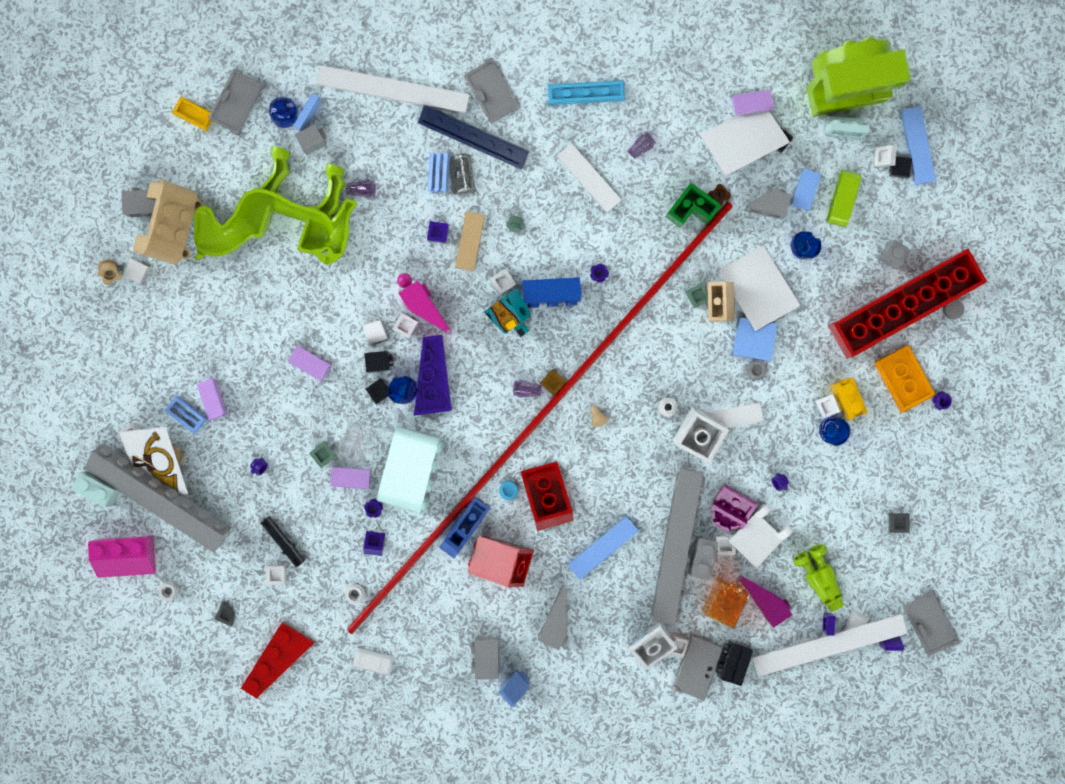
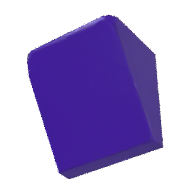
M366 531L363 546L364 554L383 556L385 533Z
M900 636L879 642V646L885 651L904 650Z

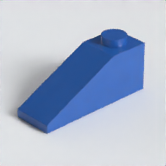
M475 497L439 548L452 558H455L491 508Z

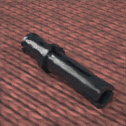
M271 516L266 517L264 521L260 522L281 548L282 554L289 558L295 568L306 561L295 548L296 545L289 541Z

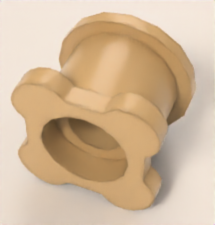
M105 259L98 264V275L103 278L104 284L109 285L111 282L121 279V273L118 272V266L114 260Z

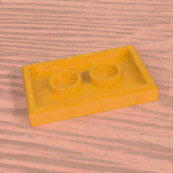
M909 344L874 362L900 413L936 395Z

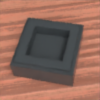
M889 513V533H910L909 513Z

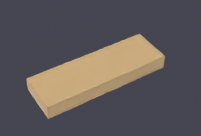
M466 211L455 268L469 271L475 270L485 219L484 214Z

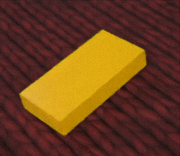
M180 96L172 111L173 115L206 132L212 123V120L208 119L210 111Z

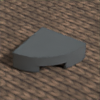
M222 601L214 619L232 627L235 622V614L232 607L226 601Z

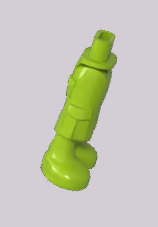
M819 544L808 549L818 566L817 570L814 569L806 551L797 554L793 558L794 565L802 566L806 570L805 578L823 604L828 606L830 612L844 606L841 600L843 596L836 581V574L831 564L825 563L823 555L827 553L826 545Z

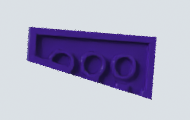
M443 335L423 337L413 416L452 411Z

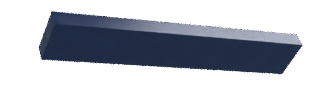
M426 104L423 106L418 120V124L521 170L530 152Z

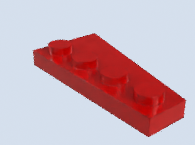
M282 622L241 686V689L257 699L315 642Z

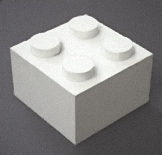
M691 408L675 435L673 442L681 449L710 463L729 429L724 424Z

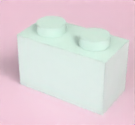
M89 471L79 472L70 489L104 508L113 506L120 491Z

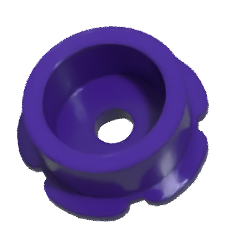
M603 264L594 265L590 269L591 279L598 283L604 282L605 278L609 275L608 269Z
M944 391L938 392L933 397L934 407L938 410L949 408L952 404L951 396Z
M262 457L254 459L250 464V468H252L251 473H255L258 476L262 475L268 467V463Z
M777 473L771 479L777 491L788 489L789 480L784 474Z
M371 499L369 502H366L364 505L366 515L371 518L379 517L383 510L382 503L378 502L377 499Z

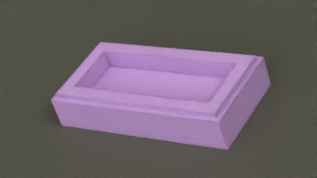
M770 90L732 96L736 116L774 109Z
M298 345L288 360L290 364L319 381L323 380L331 367L329 363Z
M332 467L330 486L370 489L371 470Z

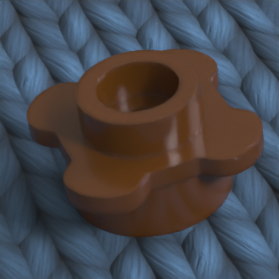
M718 184L713 191L708 192V195L721 205L725 200L731 198V194L722 184Z

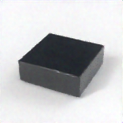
M896 156L895 165L890 166L889 176L909 178L912 158Z
M382 378L365 389L376 405L392 394Z

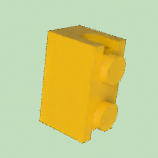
M853 377L845 378L830 385L833 394L836 393L843 410L841 414L844 420H852L858 415L868 413Z

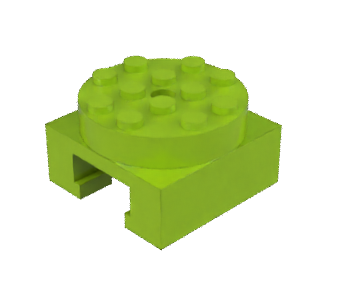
M874 36L862 39L860 42H855L854 40L846 41L839 48L818 53V57L811 63L814 79L807 86L812 117L889 101L893 97V89L903 88L911 81L905 49L892 51L889 40L874 39Z

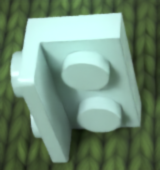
M827 116L825 135L863 139L869 134L870 126L865 125L864 119Z

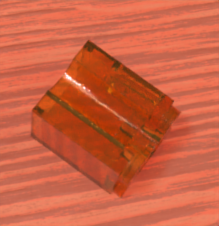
M718 576L701 611L706 616L734 629L749 598V592Z

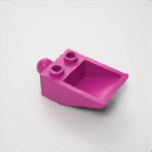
M400 274L397 278V284L404 289L398 294L408 310L445 333L451 334L452 332L431 301L429 296L432 294L425 283L420 284L417 280L412 284V277L409 274Z

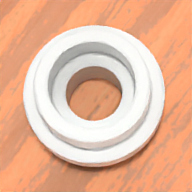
M664 398L659 402L658 410L663 416H673L677 411V403L672 398ZM667 403L671 405V410L669 411L665 410Z
M172 581L163 583L159 588L160 597L166 601L175 599L179 594L177 584ZM168 587L172 589V594L167 593Z
M353 584L347 588L345 596L350 603L357 604L364 599L365 591L362 586ZM352 591H358L359 596L354 597Z

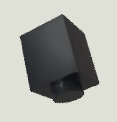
M389 351L364 353L367 373L392 371L391 366H394V357L390 355Z

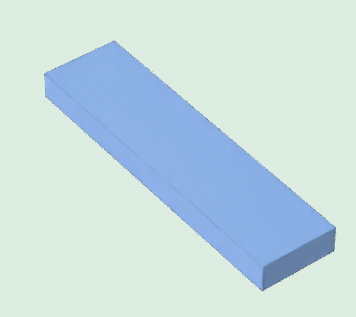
M919 106L903 109L900 112L909 157L912 158L911 167L915 185L934 182L936 178L922 108Z
M625 516L567 565L579 580L582 579L634 536L638 529Z

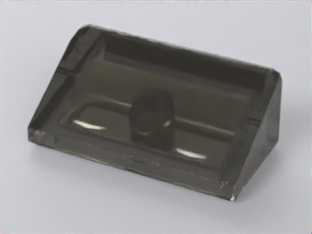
M461 153L450 157L449 171L453 195L476 192L470 154Z

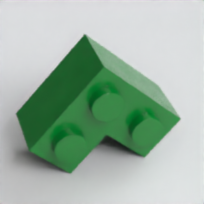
M690 183L665 217L681 228L692 213L707 225L722 205L693 183Z

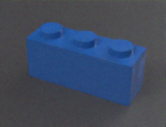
M580 277L522 280L523 300L528 305V308H539V304H547V307H558V303H566V306H577V302H581Z

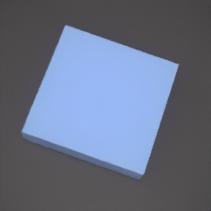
M739 317L733 355L772 361L777 323H769L755 331L747 318Z

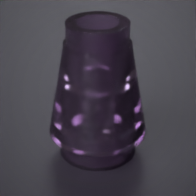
M646 131L644 134H640L628 150V153L635 160L637 157L653 149V145L656 142Z
M370 179L347 183L346 192L347 194L370 198L376 194V185Z
M521 379L514 381L513 396L518 398L541 396L542 385Z

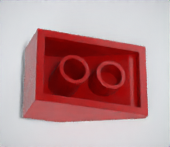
M557 461L520 471L537 531L574 521L573 511Z

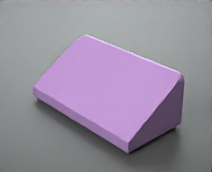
M211 378L197 384L208 420L228 415L216 379Z

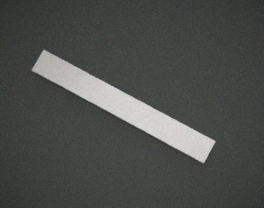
M320 65L316 83L322 87L420 106L426 104L436 109L466 114L470 97L466 93Z
M902 614L836 632L834 636L825 635L753 656L752 660L759 677L908 634Z

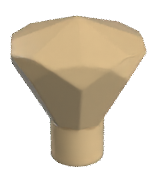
M597 406L590 409L593 414V427L603 426L609 421L608 416L600 412Z

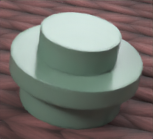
M511 216L506 222V226L512 232H520L525 229L524 219L518 216Z

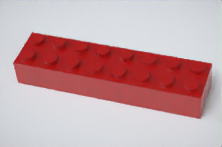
M968 248L834 321L828 327L846 359L852 358L987 283V280Z

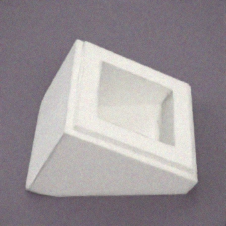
M382 320L362 325L369 344L387 340Z
M669 633L678 647L669 655L684 658L689 639Z

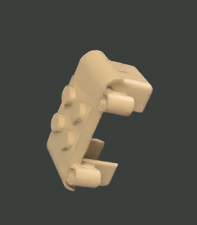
M159 179L161 182L150 183L146 197L156 199L147 236L137 235L133 250L140 255L176 265L181 259H188L190 257V250L185 248L194 211L203 206L201 200L197 199L195 191Z

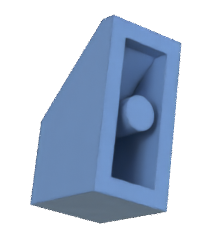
M516 669L500 684L499 694L512 708L530 688V683L528 682L530 678L524 671L519 672Z

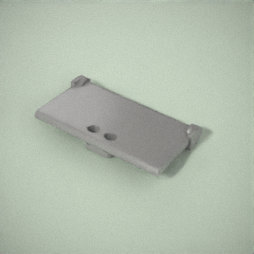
M493 58L484 61V64L464 75L490 124L510 112L520 109V105L517 104Z
M233 69L208 119L230 130L234 135L239 136L247 117L265 85Z
M934 590L903 606L928 656L960 643L935 596Z
M691 634L690 642L672 690L679 693L683 692L705 701L723 647Z

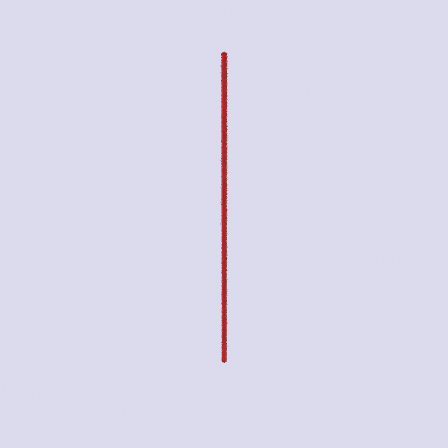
M727 202L351 623L347 628L350 634L356 631L733 207L731 203Z

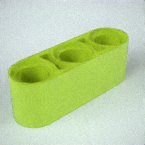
M841 170L826 219L827 223L847 227L861 182V174Z

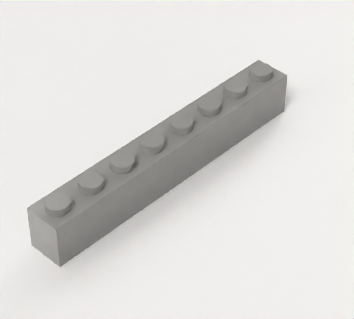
M102 444L92 451L84 469L213 553L224 543L232 527L223 520L210 514L192 500L187 499L183 495H178L175 489L167 488L161 484L158 478L150 477L143 468L133 466L126 457L121 456L112 448Z
M682 468L677 470L650 616L653 622L675 626L676 621H679L681 610L678 609V606L684 597L682 585L686 583L688 574L685 568L691 559L689 547L693 545L695 536L692 530L693 526L697 525L698 515L696 514V509L700 507L702 498L699 492L705 483V477H702V472Z

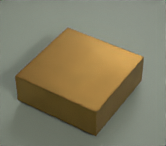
M553 369L540 382L553 396L566 383Z

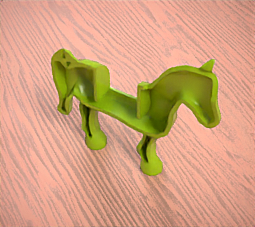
M272 146L270 153L274 159L272 175L259 188L244 193L237 203L233 215L224 225L217 221L212 209L208 206H201L195 210L194 242L198 249L195 260H201L205 255L218 257L230 254L251 238H262L269 228L273 212L305 222L297 250L314 254L326 265L338 261L347 249L349 219L353 209L357 206L356 201L346 199L340 208V193L345 186L342 180L345 169L327 163L325 173L328 176V190L322 203L318 206H301L277 193L281 183L290 174L287 161L291 152L277 146ZM338 211V213H337V214L335 215V217L332 219V215L335 214V213Z

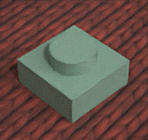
M703 282L685 292L693 309L708 302V292Z
M323 441L309 453L320 468H323L337 456L326 441Z

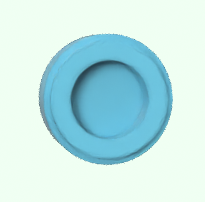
M505 481L501 484L499 493L503 499L512 500L518 495V486L513 481Z

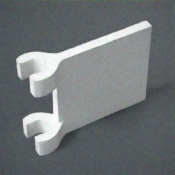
M762 504L749 518L747 525L738 530L728 541L755 568L793 532L785 525L777 532L763 519L771 510L766 504Z

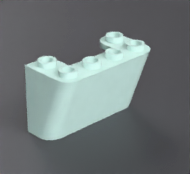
M397 426L391 442L377 501L419 514L427 510L430 498H427L426 493L430 492L432 488L431 474L436 472L438 465L435 459L443 451L444 442H441L442 438Z

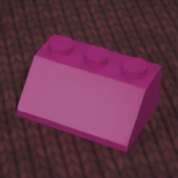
M153 535L88 541L89 562L97 578L156 573Z

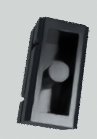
M729 639L728 643H724L722 651L724 656L722 662L719 661L716 668L719 679L742 686L754 649L749 645Z

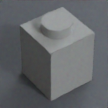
M315 124L294 134L306 155L327 145L324 140L327 138L322 128L318 129Z
M893 240L887 244L878 259L895 269L902 265L911 250L897 240Z

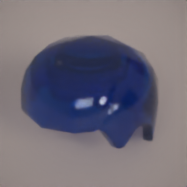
M284 96L273 99L269 105L271 121L280 128H288L294 125L298 118V109L295 102L291 98Z
M800 231L793 236L790 248L796 258L810 260L820 254L822 244L821 240L815 238L812 232Z
M405 375L403 377H394L388 388L389 399L394 403L402 405L414 400L417 393L416 382L411 377Z
M830 416L823 419L819 425L818 433L824 442L840 446L850 438L851 429L849 424L841 417Z

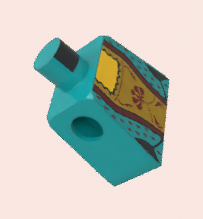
M517 288L484 311L486 316L505 334L515 329L517 334L522 337L530 331L523 321L530 317L531 313Z

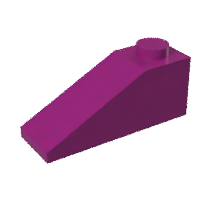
M738 576L755 604L773 628L793 615L790 611L792 607L786 599L782 600L779 596L744 576Z

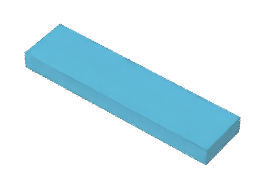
M624 80L548 85L549 105L624 101Z

